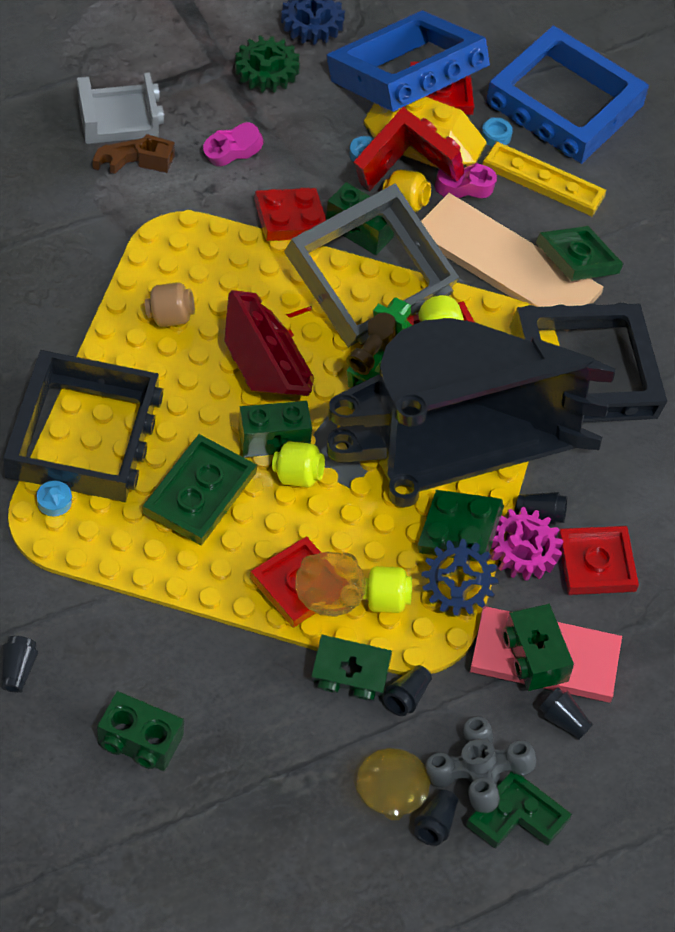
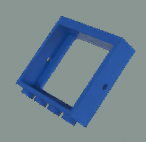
M423 10L326 54L331 82L392 112L490 65L485 37ZM428 42L445 49V51L395 74H390L377 68V66Z
M553 25L490 81L486 103L514 120L517 124L536 134L542 140L550 143L565 155L582 164L644 105L649 84ZM545 56H549L608 93L614 99L584 127H577L513 85Z

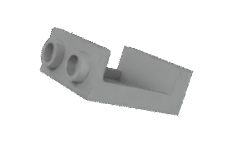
M150 72L144 73V83L142 85L91 89L89 77L77 78L78 104L86 144L141 139L146 134L159 137V124H164L162 105L157 106L156 102H159V88L157 83L152 84Z

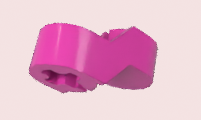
M247 122L238 125L232 130H218L206 139L203 150L213 165L218 167L225 166L235 159H248L262 148L264 139L257 126Z
M478 163L465 167V174L458 182H455L440 169L437 173L435 189L444 197L450 193L457 198L466 195L476 198H487L492 194L497 180L494 170Z

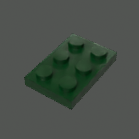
M198 434L145 502L143 514L202 546L257 473V464Z

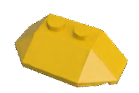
M427 97L404 106L420 120L422 118L428 119L436 127V132L443 138L449 136L455 140L461 147L460 152L463 158V165L470 166L477 163L487 142L462 110ZM374 103L364 119V126L369 129L371 135L375 138L400 109L392 112ZM409 147L403 154L414 160L436 167L412 147Z

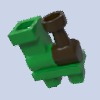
M393 298L387 307L378 303L374 308L373 319L369 318L368 321L369 337L362 348L353 349L346 359L349 365L346 370L349 388L380 374V365L386 346L401 330L412 326L407 320L411 314V305L409 303Z

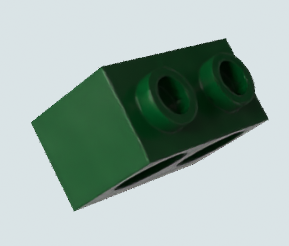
M117 691L97 726L98 744L109 753L115 755L124 754L135 759L144 768H156L165 772L184 736V719ZM119 724L130 726L127 730H118L114 727ZM153 738H159L164 742L154 745L148 741Z

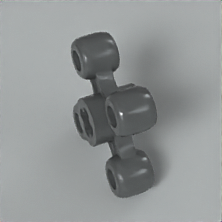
M475 716L468 719L464 724L463 734L466 745L462 749V756L450 757L446 753H435L428 758L425 768L429 781L437 787H447L457 778H467L470 783L468 795L472 807L478 812L488 813L496 809L499 804L500 797L496 783L500 779V772L512 771L517 775H527L535 769L537 758L533 746L524 740L511 743L505 750H495L492 744L494 735L490 722L484 717Z

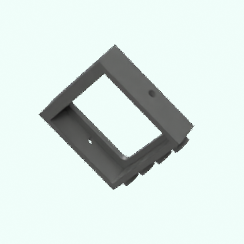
M396 184L385 188L292 238L284 251L348 348L357 342L361 345L365 344L369 337L368 321L361 325L355 323L309 253L372 218L381 216L385 219L428 283V287L403 300L411 305L412 316L419 314L420 307L431 297L438 295L450 296L454 292L452 287L459 279V276Z

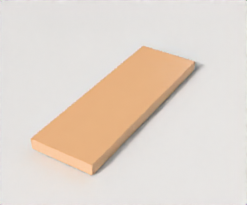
M450 193L421 220L445 257L512 298L527 302L535 307L559 304L577 306L594 303L602 294L603 286L590 278L570 281L541 248Z

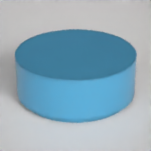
M491 118L484 122L481 135L489 146L493 147L496 142L507 145L511 140L513 130L508 121L501 118Z

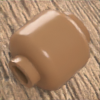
M180 282L154 286L150 292V298L145 299L147 317L153 318L159 327L186 324L190 319V315L195 314L192 290L190 288L186 289L184 284Z

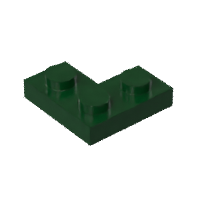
M511 771L497 787L500 798L496 809L488 813L476 811L468 819L467 827L495 849L517 824H520L549 846L570 821L572 814L522 775L514 774Z

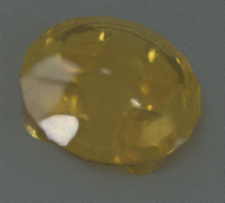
M323 552L303 558L301 567L296 573L295 588L299 599L308 609L320 615L335 617L349 613L360 604L365 595L366 580L354 555L350 553Z
M395 748L378 750L368 756L359 768L356 783L357 792L366 804L377 812L384 814L390 820H399L405 814H410L419 808L427 798L430 788V779L428 778L425 765L420 759L406 750Z

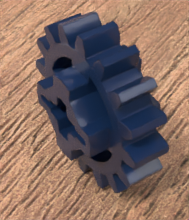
M288 0V2H283L281 23H284V31H291L292 39L300 36L301 43L311 39L313 45H316L317 39L327 43L329 36L337 38L338 31L343 30L345 10H342L341 2H334V0Z
M461 539L459 547H455L450 540L447 541V550L444 552L436 547L434 550L438 557L435 560L431 558H426L425 560L431 566V570L424 571L421 574L424 578L430 579V583L424 585L423 590L425 592H434L429 601L432 604L442 601L440 611L446 613L450 607H453V613L456 617L460 616L461 610L464 608L470 616L474 615L473 606L476 604L485 609L487 606L483 600L484 597H495V594L489 589L490 585L499 584L497 578L491 577V573L498 570L497 565H488L486 563L491 558V554L485 552L479 555L480 545L475 543L469 549L465 539ZM454 556V562L446 569L440 568L447 559ZM469 557L479 562L483 573L474 572L469 567ZM463 569V572L472 579L463 581L461 587H458L457 583L449 577L458 575L459 570ZM438 583L449 586L451 589V600L442 594ZM474 587H481L480 591L473 598L466 600L468 592Z

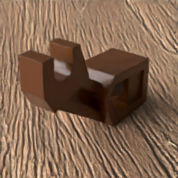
M146 134L141 139L110 145L105 144L98 148L95 153L93 169L99 170L101 164L108 162L110 163V173L116 174L126 163L136 161L141 168L168 173L174 159L175 142Z

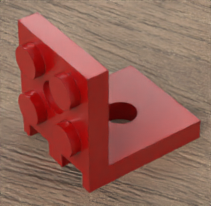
M402 107L356 158L354 165L360 184L371 191L405 151L412 147L455 182H458L465 174L463 158L460 152L461 147L451 137L446 136L443 138L436 132V127L428 119L422 118L420 120L405 107Z

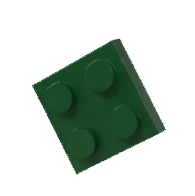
M589 226L540 232L536 241L547 257L558 266L570 281L620 274L624 264Z
M436 489L417 545L419 553L437 556L434 550L436 547L444 552L447 550V541L450 540L455 547H459L461 539L467 541L469 549L475 543H478L480 545L479 555L490 552L504 508L503 500L501 498ZM469 557L470 561L478 562L474 558Z

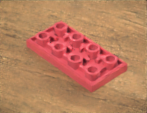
M486 607L482 610L470 672L525 684L523 679L520 680L517 677L514 667L515 656L512 649H507L502 636V629L506 627L510 611ZM557 622L573 660L574 667L569 682L545 687V689L555 690L559 687L564 693L568 691L572 695L611 703L622 636Z

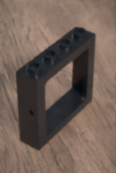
M621 302L610 305L590 303L577 306L559 304L545 307H535L533 305L517 307L509 326L511 335L531 341L532 337L541 340L539 330L626 327L644 391L588 393L609 403L606 417L584 415L583 422L659 418L668 401L641 304Z
M40 350L3 457L5 478L39 485L49 481H60L65 483L73 492L126 502L129 490H135L139 478V470H136L138 462H144L148 445L147 442H144L146 434L152 435L156 420V415H153L154 407L160 408L164 388L159 387V374ZM51 387H61L139 404L140 407L118 476L26 457Z

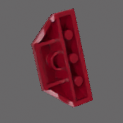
M231 290L228 294L224 342L231 353L232 359L236 362L245 378L247 386L251 391L309 396L312 392L314 376L286 327L271 310L261 304L262 299L257 293Z

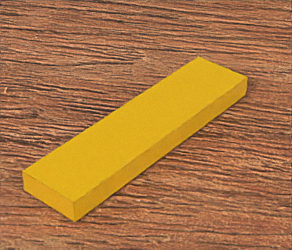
M500 142L495 143L483 161V165L490 167L497 175L591 217L606 194V189Z

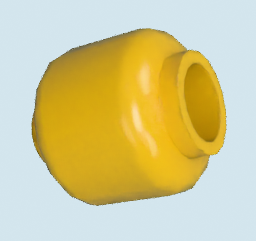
M400 169L394 171L390 179L385 180L383 190L396 184L414 212L421 210L423 206L428 204L431 195V185L422 173Z

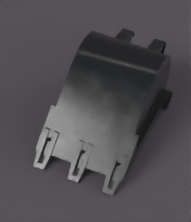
M454 318L424 320L401 330L386 346L379 375L334 396L330 400L329 421L331 420L341 427L333 430L328 435L327 452L330 458L337 462L379 459V463L389 481L388 496L390 501L400 507H410L418 501L419 492L574 448L599 450L603 437L582 428L584 415L606 417L609 403L589 395L590 381L612 383L616 368L599 362L592 357L532 337L531 341L479 323ZM340 407H349L354 412L350 415H340L335 410ZM338 441H347L352 446L342 450L336 448L334 444ZM405 485L411 487L413 492L404 495L398 493L395 488Z

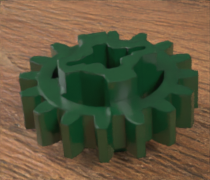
M259 36L258 42L248 39L247 46L240 45L239 53L235 55V73L240 75L241 83L249 81L250 89L256 85L260 86V92H264L266 88H271L272 92H276L277 86L287 89L288 82L295 83L296 75H299L300 55L299 53H294L295 47L293 45L285 46V39L279 42H275L274 36H271L269 40H264L262 36Z

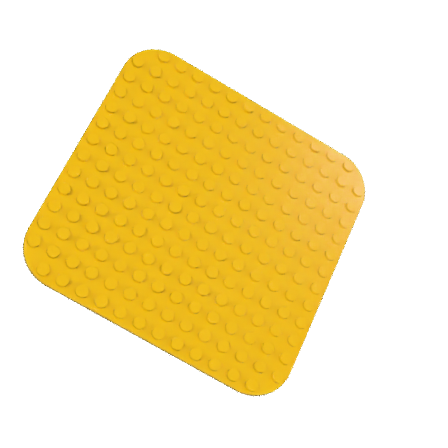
M192 210L167 213L148 221L131 237L76 356L159 374V387L164 388L163 399L160 408L154 407L153 415H156L153 433L152 435L146 434L144 442L148 443L144 462H138L136 470H139L137 487L135 490H129L126 502L71 491V508L63 515L48 516L42 513L37 505V491L41 485L19 480L8 510L10 533L19 551L30 562L48 572L318 651L321 634L392 650L388 670L390 673L405 675L415 666L420 665L428 669L431 674L453 666L472 647L478 633L483 608L476 604L473 606L474 615L470 616L464 608L461 610L460 616L456 617L453 613V607H450L446 613L440 611L442 601L432 604L429 599L434 592H425L423 590V586L430 583V579L424 578L421 574L424 571L431 570V566L425 560L426 558L435 560L438 556L419 553L417 545L436 489L501 498L504 505L502 516L505 517L509 509L515 510L529 461L420 491L418 501L414 505L400 507L393 504L389 499V481L379 463V459L360 461L361 467L367 470V473L364 477L353 479L350 488L338 482V473L332 468H325L322 479L320 481L317 480L312 487L307 488L282 484L277 472H274L272 469L274 455L244 457L257 464V473L202 546L143 514V505L198 434L242 456L238 431L240 406L307 401L312 424L311 444L315 445L316 439L313 435L329 415L330 400L334 396L350 389L348 387L346 371L349 365L346 359L353 349L363 347V345L357 342L348 348L285 254L284 251L291 240L266 241L263 229ZM321 246L309 253L357 325H361L368 321L369 318L374 317L373 310L378 303L387 307L393 298L403 301L428 287L427 281L421 272L327 246ZM180 282L184 284L186 289L190 288L195 302V314L190 315V319L186 324L159 327L153 318L147 317L145 299L150 298V292L154 286ZM458 282L452 287L454 292L449 296L455 299L457 303L464 301L475 323L511 334L509 326L517 307L530 305L527 302ZM231 290L257 293L262 299L261 304L271 310L287 330L291 329L294 334L292 339L314 376L312 392L309 396L251 391L247 386L245 378L236 362L232 359L231 353L224 342L228 294ZM312 306L311 311L294 316L292 318H289L286 315L304 309L306 307ZM539 330L541 340L559 346L555 330ZM62 388L30 458L118 476L140 406L135 402ZM340 407L335 410L340 415H350L354 412L349 407ZM343 442L336 445L338 449H348ZM405 485L395 488L398 493L404 495L413 492L411 487ZM508 531L504 533V541L506 540ZM307 536L350 584V588L347 594L292 628L250 579V571ZM454 558L447 559L440 568L446 569L454 562ZM490 558L486 563L488 565L496 564L498 567L500 559L491 560ZM470 561L469 567L474 572L483 573L479 562ZM373 567H401L405 570L407 576H412L411 605L406 604L405 609L400 613L373 612L370 610L368 600L361 599L362 578H369L370 570ZM463 569L459 570L458 575L449 577L457 583L458 587H461L463 581L472 579L463 572ZM496 571L491 573V577H495ZM438 583L442 594L451 600V589L449 586ZM474 587L468 592L466 600L473 598L480 591L481 587ZM485 596L484 599H483L484 602H485V604L487 603V600H488V597H487V596Z

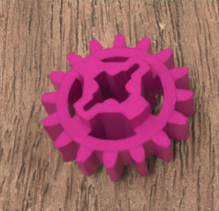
M522 507L518 515L512 509L507 511L505 517L501 515L491 549H494L491 554V560L500 559L501 564L498 569L502 571L508 567L511 569L512 578L519 572L523 574L525 581L529 580L532 573L540 579L545 571L550 573L562 555L560 548L563 540L556 538L559 528H550L548 526L551 520L549 517L543 520L539 519L538 510H535L532 515H528L526 508ZM508 531L507 541H504V533ZM545 546L546 552H545V555L542 556L541 554H542V552H543V550H544L542 547Z

